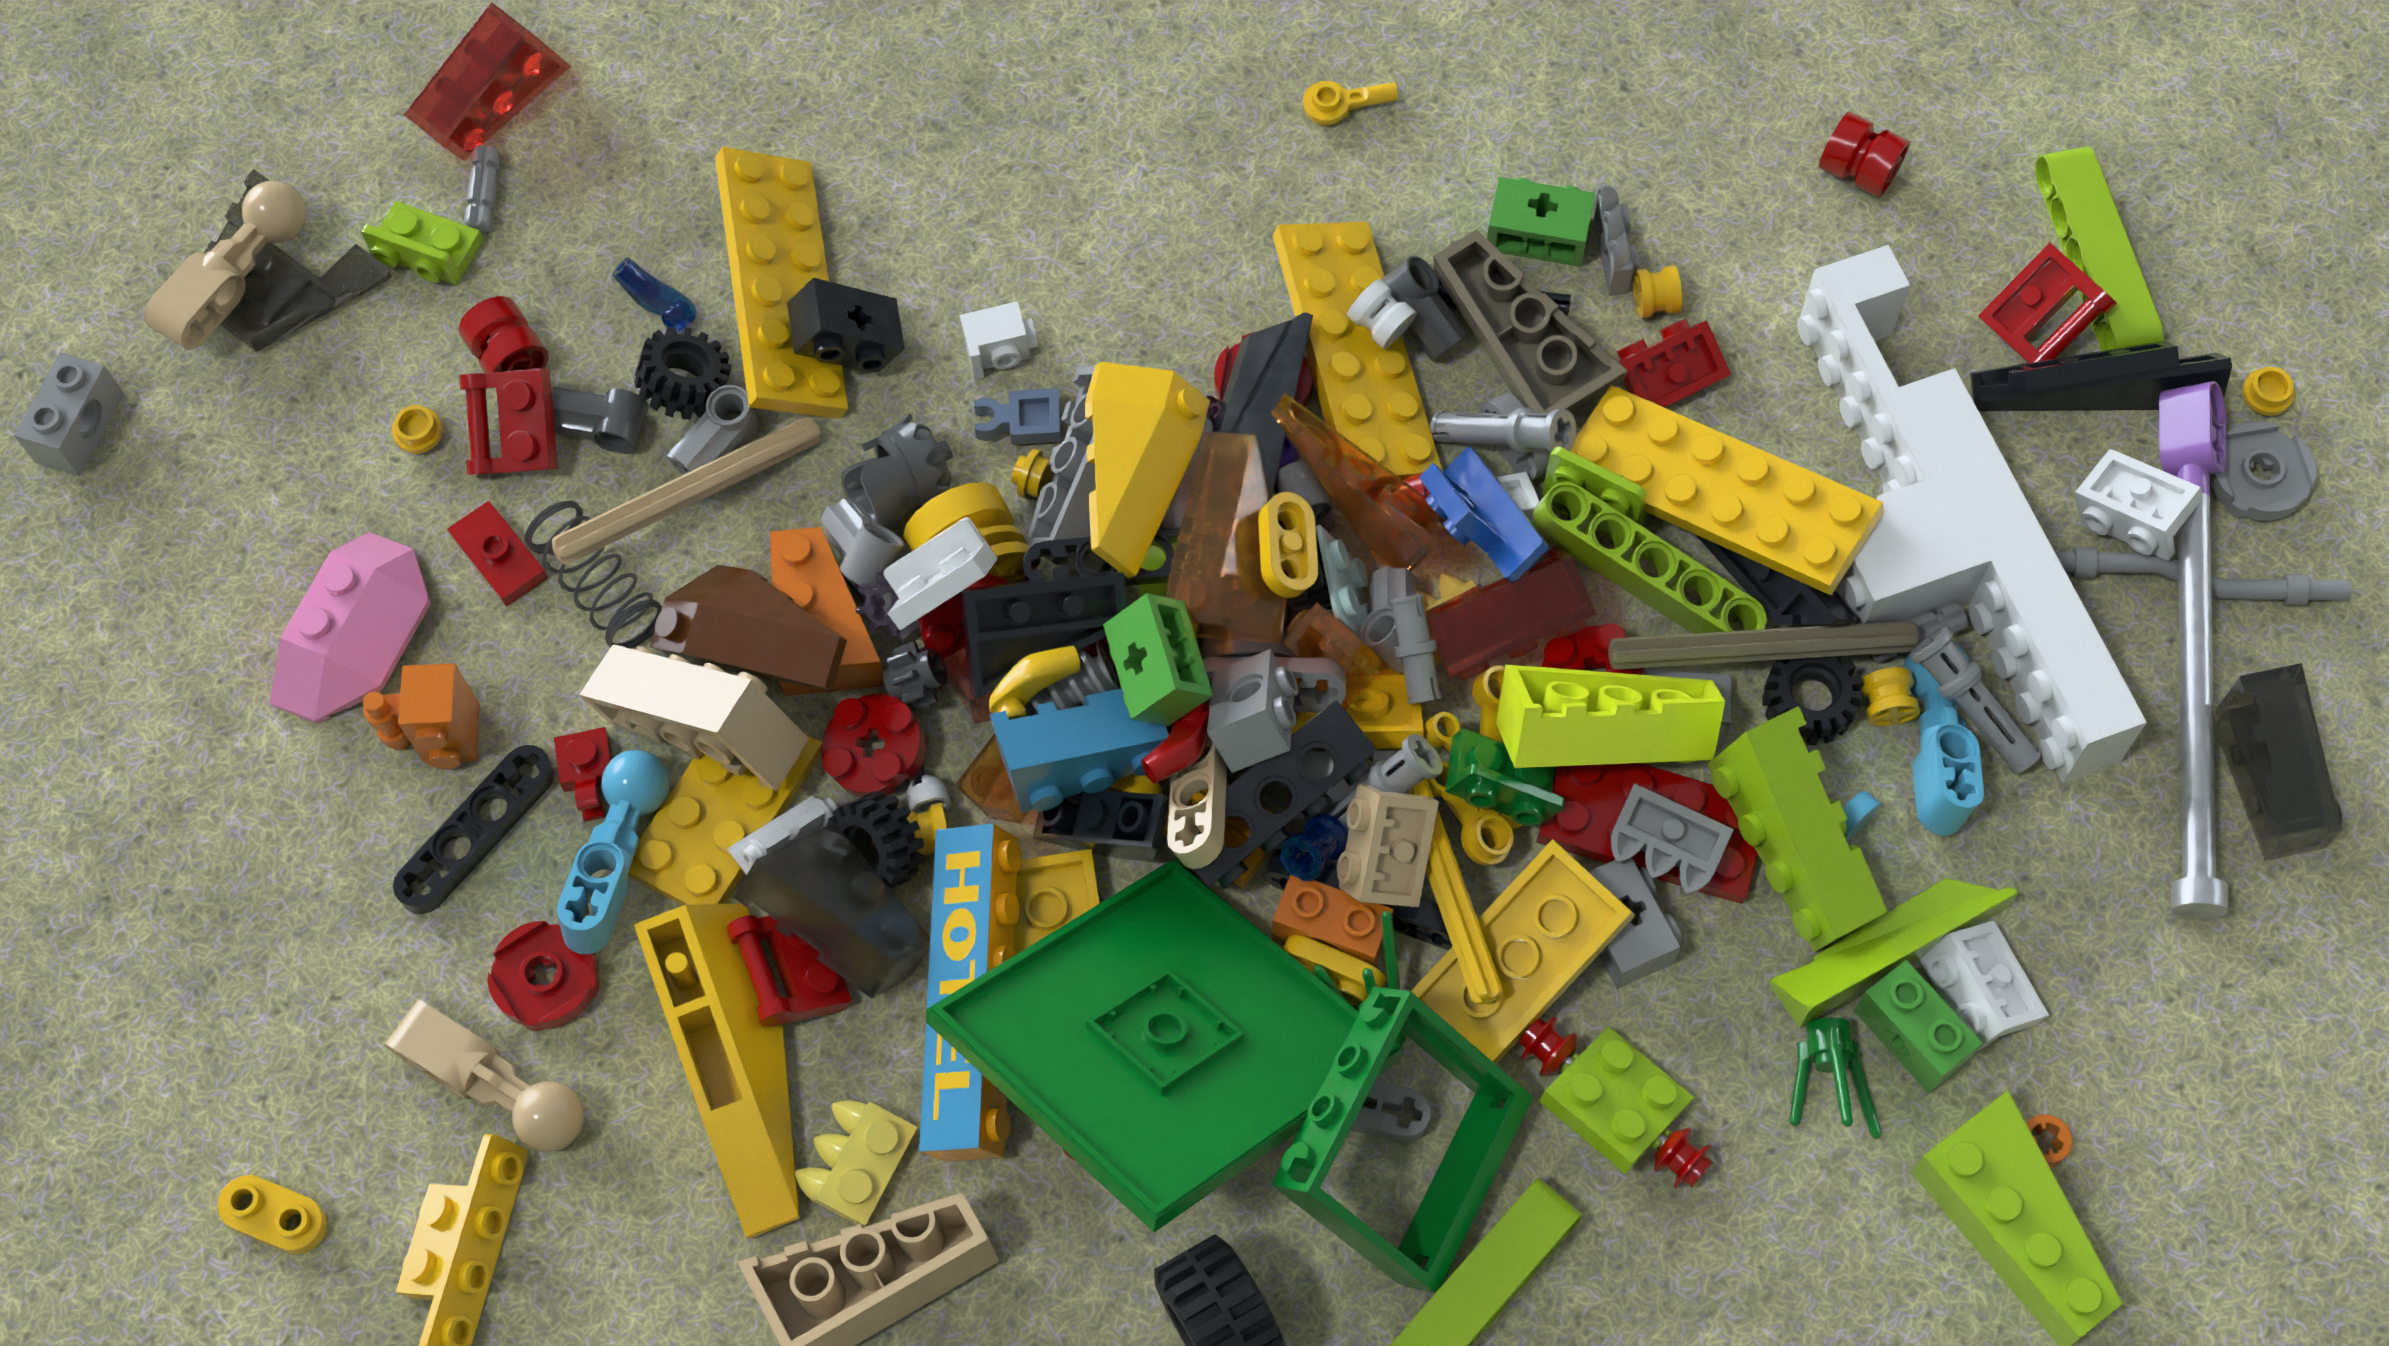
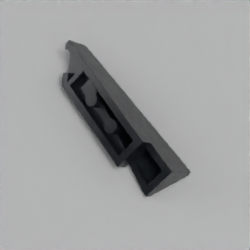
M2165 341L1970 372L1973 402L1978 411L2159 410V397L2162 391L2211 381L2218 383L2224 398L2232 370V362L2230 357L2216 352L2179 358L2178 346Z

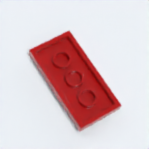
M1642 763L1557 766L1552 784V793L1564 798V808L1540 825L1536 843L1547 845L1553 839L1566 852L1605 864L1614 861L1610 834L1635 783L1734 829L1713 877L1698 892L1743 904L1747 898L1757 851L1741 835L1737 816L1727 799L1719 795L1714 785ZM1640 850L1632 857L1638 869L1641 867L1646 868L1645 852ZM1674 866L1666 874L1655 879L1681 886L1680 868Z

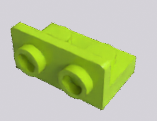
M396 200L379 228L366 224L361 231L370 250V255L380 264L390 268H395L398 264L412 269L419 277L428 282L438 283L439 280H443L454 285H458L484 241L481 231Z

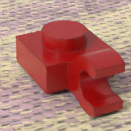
M606 727L554 737L559 783L563 791L574 790L578 811L582 810L584 822L605 818L600 785H602L603 772L608 763L613 759L610 737Z

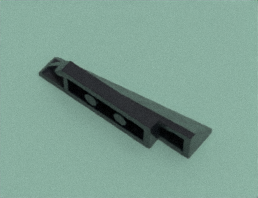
M1304 312L1292 320L1251 333L1241 341L1203 465V469L1212 473L1199 498L1197 506L1240 528L1257 518L1261 508L1272 499L1313 315Z
M1696 535L1741 587L1763 606L1767 616L1775 625H1850L1857 619L1836 591L1829 595Z

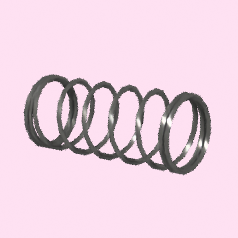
M572 500L560 501L548 506L528 526L525 534L527 546H529L531 551L543 554V564L547 570L559 573L558 582L561 588L568 592H574V602L577 608L590 611L589 621L592 626L598 630H606L605 641L610 648L614 644L631 649L647 640L655 631L656 619L662 609V605L658 601L653 600L652 593L643 592L627 600L611 617L607 627L597 624L594 619V611L609 608L619 603L631 593L638 580L637 574L626 573L612 580L600 591L591 608L582 605L578 599V592L594 589L605 583L618 571L622 563L621 555L610 554L597 560L584 572L576 588L565 585L563 573L572 572L588 565L600 555L604 547L597 550L586 561L574 567L564 569L566 564H562L560 569H555L550 566L547 561V554L554 553L552 549L553 537L559 535L566 527L568 528L565 531L580 525L582 520H590V517L583 516L584 512L581 506ZM565 508L576 509L575 518L567 521L557 529L548 542L543 544L532 543V537L536 529L548 517ZM617 558L618 562L609 574L592 585L580 588L589 573L598 565L608 559ZM628 577L633 578V582L626 592L617 599L596 607L605 592L614 584ZM645 596L649 598V600L637 602L629 606L627 609H625L628 605H630L639 598ZM649 608H657V613L652 622L642 632L625 642L613 643V636L619 628L633 623L644 615Z

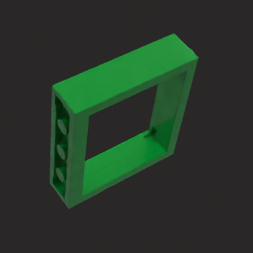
M1373 986L1368 998L1361 1005L1359 1015L1343 1046L1336 1053L1333 1065L1317 1096L1310 1103L1307 1115L1297 1135L1283 1155L1281 1165L1271 1185L1396 1283L1435 1294L1441 1287L1533 1096L1411 991ZM1400 1031H1402L1473 1091L1475 1095L1397 1249L1320 1187ZM1501 1102H1505L1503 1109L1498 1108ZM1423 1259H1426L1428 1261L1424 1269H1422L1420 1265Z

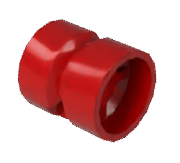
M1848 111L1832 133L1820 158L1819 168L1842 180L1851 175L1855 177L1856 187L1877 198H1881L1898 173L1908 152L1910 141L1887 129L1877 134L1874 132L1873 122Z
M496 296L485 299L469 309L462 317L458 327L459 334L472 355L478 358L479 365L484 373L544 369L549 359L548 351L537 334L529 327L527 319L515 301L510 297Z

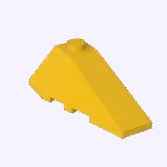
M1100 362L1094 367L1085 400V419L1093 422L1094 443L1087 446V462L1095 465L1096 490L1089 493L1091 550L1130 579L1137 575L1199 444L1210 400L1175 371Z

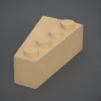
M613 644L579 694L603 718L617 727L659 744L666 740L684 754L696 759H700L704 753L722 763L721 766L724 770L738 776H742L746 768H748L759 778L758 781L761 785L775 791L778 790L809 741V738L765 694L768 690L767 686L755 676L746 672H740L738 676L728 674L711 663H705L703 667L693 665L675 654H671L669 658L658 656L643 646H637L634 650Z
M962 1192L893 1213L889 1220L865 1227L860 1223L841 1229L840 1235L810 1244L805 1240L784 1247V1252L759 1259L756 1255L737 1261L780 1346H855L999 1262V1259L990 1239Z

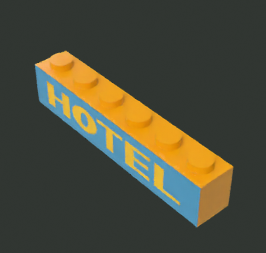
M994 823L936 830L927 1008L1016 955L1014 950V925L1017 923L1020 914L1019 902L1016 897L1017 871L1021 867L1022 854L1018 838ZM926 1023L919 1152L943 1161L1005 1158V1141L1008 1139L1011 1129L1010 1117L1007 1112V1097Z

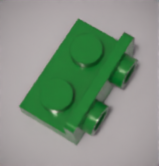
M1462 728L1453 735L1445 792L1465 799V802L1473 807L1489 808L1510 816L1514 822L1525 826L1538 827L1564 808V798L1552 793L1555 766L1514 768L1504 743Z

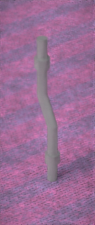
M2074 547L2072 552H2055L2065 572L2072 573L2073 578H2095L2097 573H2156L2179 583L2178 560L2172 557L2169 561H2166L2153 554L2097 552L2096 547ZM2211 574L2212 597L2216 599L2282 600L2283 605H2307L2309 600H2350L2351 582L2350 580H2309L2307 574H2285L2282 579H2222Z

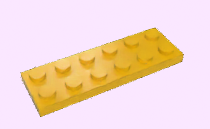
M722 146L715 156L748 405L750 408L836 419L842 418L848 410L842 365L823 363L815 358L794 354L787 302L812 278L829 281L811 162Z
M1368 222L1278 225L1272 237L1295 317L1304 312L1313 315L1305 353L1344 489L1388 486L1419 472L1423 473L1432 463L1442 470L1402 335L1388 348L1382 349L1372 340V332L1366 326H1357L1346 316L1349 308L1360 294L1375 280L1384 277Z
M1610 385L1577 434L1574 445L1570 450L1643 487L1647 492L1643 511L1829 595L1833 594L1884 514L1883 502L1613 385Z

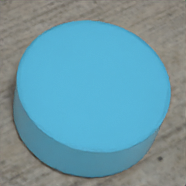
M1861 791L1843 807L1848 818L1846 820L1847 830L1844 835L1847 842L1871 820L1881 806V803L1868 791Z

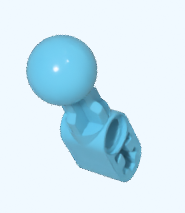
M1953 642L1954 645L1958 648V650L1967 659V661L1970 662L1966 652L1958 644ZM1908 654L1904 668L1910 669L1913 673L1915 683L1911 688V692L1925 703V712L1919 717L1920 751L1912 763L1916 813L1919 821L1926 829L1937 835L1949 836L1961 828L1984 798L1980 747L1975 735L1966 728V721L1957 713L1956 701L1954 699L1948 700L1946 697L1943 698L1937 691L1939 684L1921 662L1914 663Z
M644 750L622 752L608 763L603 772L602 792L607 803L610 805L604 823L593 828L589 842L578 851L557 905V915L563 940L566 946L573 952L592 954L600 951L608 944L629 888L627 875L640 841L635 833L639 819L656 811L668 796L670 777L667 768L657 756ZM599 870L613 871L604 878L591 877L592 874ZM588 903L591 905L593 916L588 915Z

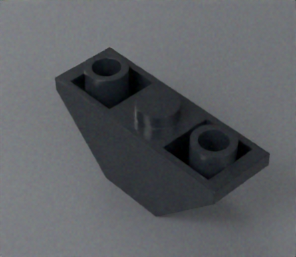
M1115 791L1081 792L1064 798L1059 805L1052 809L1039 811L1032 838L1080 851L1092 849L1093 854L1111 858L1152 861L1159 848L1170 797L1162 794Z

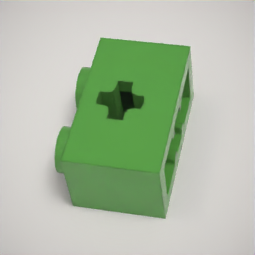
M1499 177L1488 226L1487 240L1502 254L1582 267L1595 193L1582 191L1574 186L1558 187L1534 183L1526 178L1511 179Z
M1146 593L1103 624L1110 646V655L1117 670L1124 694V703L1129 711L1131 720L1169 726L1213 696L1184 601Z
M1904 960L1869 988L1854 1010L1858 1017L1928 1094L1932 1093L1969 1063L1983 1044L1907 960Z

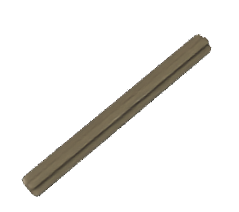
M1893 621L1614 638L1610 640L1608 646V657L1611 668L1620 670L1911 652L1919 644V633L1917 624L1913 621Z

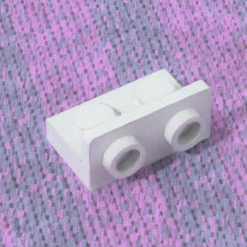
M2109 449L2075 491L2079 518L2090 531L2098 535H2110L2128 543L2138 553L2143 555L2153 554L2166 561H2169L2175 553L2173 536L2202 501L2200 486L2112 449Z
M965 517L885 569L883 575L899 597V600L888 612V615L899 630L985 577L998 558L970 518Z
M1995 921L1949 933L1920 959L1923 969L1939 996L1983 1042L1978 1051L1984 1049L2000 1036L2035 1026L2049 1016Z

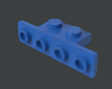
M1467 447L1444 471L1432 463L1419 476L1431 493L1425 499L1426 502L1439 516L1446 520L1443 525L1448 532L1464 546L1473 541L1488 554L1502 575L1511 583L1517 581L1526 571L1533 568L1539 558L1547 551L1549 546L1473 448Z

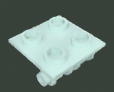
M1321 525L1316 526L1332 605V609L1320 612L1321 619L1324 620L1322 624L1326 646L1333 649V654L1336 656H1345L1352 653L1354 650L1353 645L1361 643L1372 653L1361 642L1359 636L1360 627L1370 614V604L1366 603L1363 587L1368 586V576L1364 564L1359 557L1354 558L1347 551L1341 539L1335 540Z

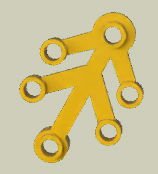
M1497 665L1490 667L1476 677L1473 683L1472 696L1475 703L1481 708L1480 734L1502 743V736L1497 727L1496 718L1505 667ZM1489 687L1493 690L1495 697L1490 692ZM1445 711L1439 712L1425 722L1423 727L1424 736L1431 745L1445 747L1450 754L1452 737L1460 731V724L1453 714ZM1437 722L1445 727L1446 736L1439 732ZM1441 761L1443 770L1440 775L1444 780V786L1439 785L1435 778H1427L1433 796H1442L1463 825L1461 842L1466 854L1474 862L1483 866H1493L1502 862L1510 853L1513 845V831L1520 827L1521 824L1514 822L1510 816L1505 814L1499 815V812L1489 808L1473 807L1467 804L1465 799L1445 792L1449 763ZM1481 834L1486 837L1488 846L1484 843Z

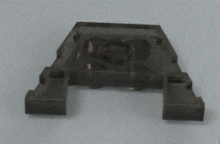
M255 169L248 174L244 181L246 190L238 204L232 202L224 217L227 223L216 242H209L204 251L205 254L208 251L211 252L220 240L231 239L244 224L242 204L246 194L257 184L270 181ZM267 242L255 255L256 265L244 277L246 286L242 299L220 325L255 352H258L387 282L392 275L385 264L357 244L353 245L324 275L318 277L276 245Z

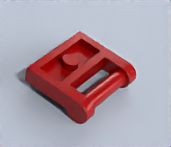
M2049 242L1978 317L2030 363L2057 358L2102 312L2107 315L2117 305V302ZM2078 290L2081 291L2087 299L2038 349L2030 344L2028 341Z
M550 369L459 375L460 390H465L469 430L471 460H466L467 475L558 469ZM496 388L502 458H491L486 389Z
M817 907L759 918L755 915H746L733 920L727 925L726 929L733 945L738 944L759 1002V1005L756 1007V1013L763 1027L842 1012L851 1004L852 999ZM767 940L788 999L780 997L760 941Z

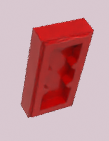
M489 500L447 528L451 538L506 607L548 578L542 566Z

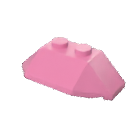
M368 532L330 551L280 637L270 704L273 707L318 724L330 719V715L348 709L363 701V698L369 692H380L383 690L431 605L419 561L413 548Z

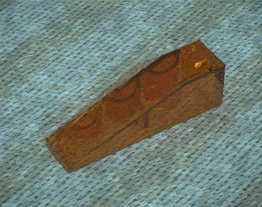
M1284 392L1271 412L1275 420L1365 545L1372 549L1371 554L1375 560L1384 567L1387 565L1393 568L1406 567L1411 572L1439 545L1444 530L1443 523L1446 520L1430 507L1425 500L1427 497Z
M1204 432L1170 568L1166 595L1168 598L1185 602L1195 637L1281 643L1287 598L1271 591L1261 574L1258 517L1261 508L1268 502V490L1258 440L1255 435Z

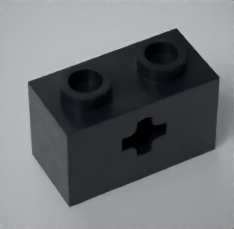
M812 278L787 302L794 354L815 358L823 363H836L854 367L862 372L870 373L880 372L905 349L897 298Z

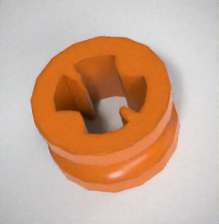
M2040 1114L2032 1117L2026 1123L2030 1132L2035 1130L2039 1136L2046 1130L2054 1136L2051 1144L2058 1150L2057 1153L2054 1154L2052 1149L2049 1148L2043 1156L2050 1169L2058 1166L2070 1153L2073 1145L2072 1134L2068 1126L2061 1119L2053 1115Z

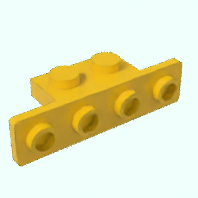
M485 1134L483 1136L468 1186L429 1184L424 1202L420 1208L419 1219L396 1289V1293L408 1298L432 1300L419 1346H472L529 1156L527 1149L496 1134Z

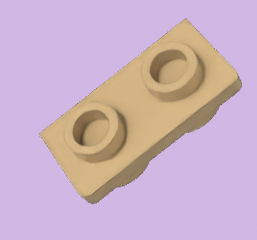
M1358 784L1355 798L1351 800L1347 810L1349 832L1346 848L1341 853L1337 863L1339 888L1359 902L1419 907L1439 801L1430 796L1384 792L1370 785Z

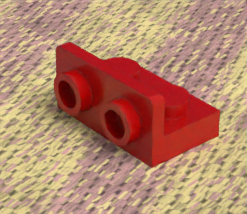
M1687 318L1659 330L1662 340L1647 346L1645 340L1641 339L1616 351L1620 359L1618 362L1627 370L1624 382L1627 392L1662 407L1675 403L1732 375L1707 320L1690 326Z

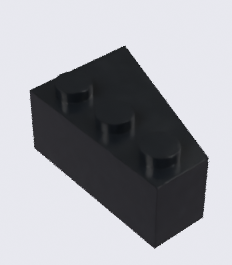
M1119 571L1098 572L972 587L959 592L970 694L977 699L992 692L1012 667L1027 655L1067 646H1074L1078 651L1106 638L1103 624L1128 607L1124 573Z

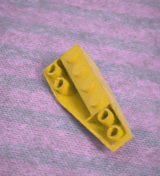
M746 903L683 905L634 924L706 1132L744 1234L748 1240L800 1219L784 1024L763 1027L760 1024L756 1013V1007L759 1005L739 946L738 944L733 945L726 929L727 925L733 920L750 915Z

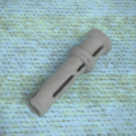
M1524 407L1516 409L1509 415L1438 411L1433 415L1430 424V431L1432 433L1445 432L1444 434L1432 436L1433 440L1437 443L1508 445L1517 453H1530L1534 449H1547L1551 453L1555 447H1562L1570 451L1574 445L1577 430L1575 419L1567 409H1554L1547 414L1536 413L1532 408Z
M1942 627L1928 635L1913 648L1909 657L1914 663L1921 662L1939 684L1937 691L1943 698L1946 697L1948 700L1954 699L1981 734L2007 763L2013 774L2021 773L2032 766L2039 759L2041 753L2038 749L2034 748L2008 713L1979 680L1982 674L1978 664L1975 661L1968 662L1950 640L1953 634L1948 627Z
M1411 734L1402 742V749L1387 761L1378 760L1371 766L1368 779L1362 784L1370 785L1384 792L1410 794V790L1425 778L1433 779L1437 777L1443 770L1442 762L1435 748L1426 739L1417 734ZM1356 789L1300 832L1302 843L1315 857L1321 856L1322 858L1326 856L1332 848L1348 837L1347 810L1351 800L1355 798Z

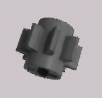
M916 641L893 649L894 657L887 659L889 665L883 669V681L889 695L900 699L905 704L912 702L915 710L937 702L936 694L943 692L942 686L948 681L947 668L938 651L933 648L926 650L925 647L919 649Z

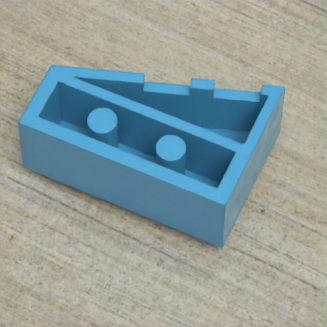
M1122 688L1086 695L1084 698L1086 705L1057 711L1053 701L1038 704L1036 708L1038 715L1009 720L1006 711L990 714L1000 754L1022 813L1032 809L1034 811H1046L1056 807L1064 798L1081 792L1097 793L1109 788L1115 780L1132 774L1146 775L1141 759L1169 736L1165 725L1131 720L1129 711L1124 703Z

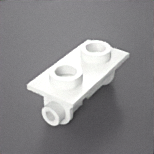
M812 795L730 846L727 850L760 891L833 845V843L825 841V832L832 830L826 824L828 818L834 816L832 812L837 809V806L828 797L821 800L814 798Z

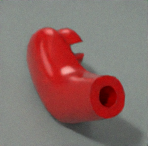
M1202 703L1175 721L1169 736L1141 759L1144 772L1152 783L1156 784L1176 774L1200 758L1208 739V705Z

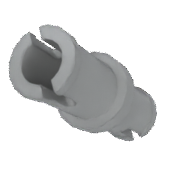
M1423 593L1389 599L1392 605L1399 646L1394 647L1395 657H1401L1408 704L1442 698L1441 692H1439L1432 651L1437 650L1436 639L1430 640Z

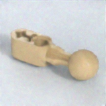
M265 181L254 186L246 194L242 204V218L244 221L242 227L231 239L220 240L211 252L208 251L206 254L196 252L190 255L147 303L144 311L145 324L186 350H194L201 346L242 299L246 286L244 277L256 265L255 255L267 242H287L296 237L303 229L307 211L305 202L299 192L292 186L280 181Z
M421 1000L415 1002L384 1043V1046L397 1057L463 1099L471 1097L486 1107L498 1104L512 1113V1122L516 1135L526 1146L540 1152L561 1150L578 1137L583 1127V1104L573 1089L556 1081H543L529 1085L516 1077L514 1065L500 1057V1053L489 1043Z

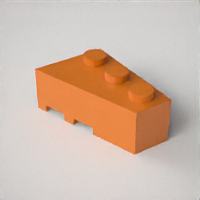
M812 527L771 531L772 586L785 592L794 599L793 602L805 611L814 614L847 639L832 691L885 686L881 661L822 528ZM780 681L785 696L831 692L830 690Z

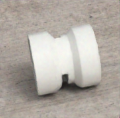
M1377 279L1354 301L1346 316L1357 326H1366L1372 332V340L1382 349H1386L1404 333L1413 322L1417 312L1406 302H1397L1392 297V289L1381 279Z

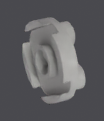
M2262 421L2243 423L2233 427L2226 433V469L2222 473L2210 475V486L2216 497L2225 505V509L2230 515L2238 519L2251 518L2259 521H2272L2293 514L2303 505L2310 489L2314 485L2317 468L2311 450L2302 439L2296 435L2291 439L2286 434L2277 431L2280 426ZM2254 462L2260 463L2262 469H2271L2274 474L2270 475L2267 480L2256 477L2251 470L2254 467Z

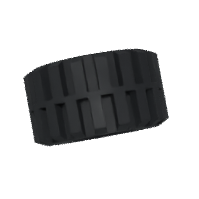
M1214 1234L1154 1269L1157 1292L1185 1346H1285L1276 1320L1250 1273L1233 1248Z

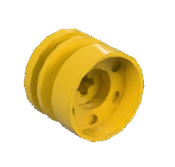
M978 482L951 488L932 498L918 509L905 526L903 538L912 552L961 519L968 517L998 558L987 574L1001 577L1009 583L1026 581L1023 572V559L1030 546L1027 544L1021 530L1013 526L1014 518L997 487L994 485Z

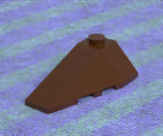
M716 565L665 597L661 612L656 619L655 631L650 647L669 655H678L690 663L699 666L711 663L725 671L746 672L757 677L832 691L847 639L814 614L805 611L793 602L794 599L785 592L769 584L768 580L758 572L750 569Z

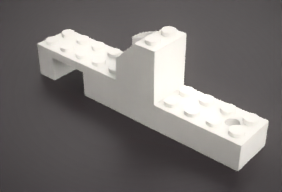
M1889 245L1815 269L1809 289L1805 294L1801 315L1797 320L1798 332L1806 346H1813L1819 358L1818 368L1823 382L1827 386L1833 385L1840 398V412L1845 424L1850 428L1855 427L1862 441L1861 452L1865 463L1870 469H1877L1884 483L1883 494L1876 498L1883 502L1884 514L1839 583L1837 594L1857 618L1852 624L1907 621L1928 612L1936 614V609L1951 603H1959L1962 607L1969 605V618L1973 628L1978 634H1985L1993 650L1992 662L1996 672L2002 679L2008 678L2016 693L2015 705L2020 718L2024 723L2032 724L2040 739L2039 752L2043 762L2050 770H2056L2062 783L2120 763L2147 722L1957 370L1954 368L1899 387L1875 343L1877 340L1892 336L1910 287Z

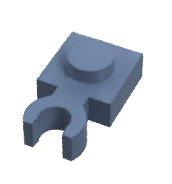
M1058 388L1009 391V404H1000L991 398H981L974 401L976 416L988 415L993 417L988 423L975 424L976 439L989 441L996 439L1003 432H1010L1012 445L1061 442Z

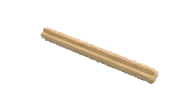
M803 417L553 537V552L562 564H570L820 442V428L812 417Z

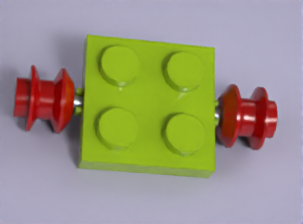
M1553 1017L1547 1023L1541 1018L1537 1019L1519 1041V1044L1525 1048L1520 1059L1524 1061L1535 1056L1540 1060L1542 1066L1539 1075L1542 1077L1556 1074L1560 1070L1563 1072L1544 1091L1539 1102L1625 1175L1651 1147L1655 1150L1660 1147L1654 1156V1171L1659 1172L1669 1168L1676 1174L1675 1189L1683 1182L1687 1183L1691 1188L1694 1187L1713 1163L1706 1156L1711 1145L1708 1144L1699 1149L1689 1142L1691 1128L1677 1130L1668 1138L1671 1133L1668 1128L1688 1108L1694 1096L1609 1026L1578 1055L1577 1053L1574 1054L1577 1046V1034L1575 1032L1562 1037L1555 1031L1558 1021L1557 1017Z

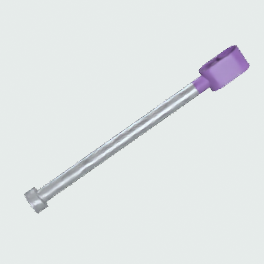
M2211 381L2165 390L2161 392L2159 397V451L2163 471L2200 486L2202 492V501L2178 530L2182 879L2171 883V912L2179 917L2195 919H2214L2225 916L2228 913V884L2223 880L2216 879L2210 475L2224 472L2227 462L2226 410L2223 394L2218 383Z

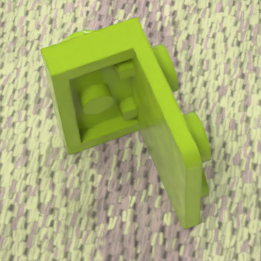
M1555 447L1551 452L1542 498L1554 485L1561 482H1571L1587 490L1641 526L1644 525L1650 514L1643 511L1647 492L1643 487L1562 447ZM1559 503L1551 504L1552 510L1559 515L1571 517L1569 510L1564 505ZM1597 531L1602 536L1608 539H1612V537H1610L1607 533L1603 531Z

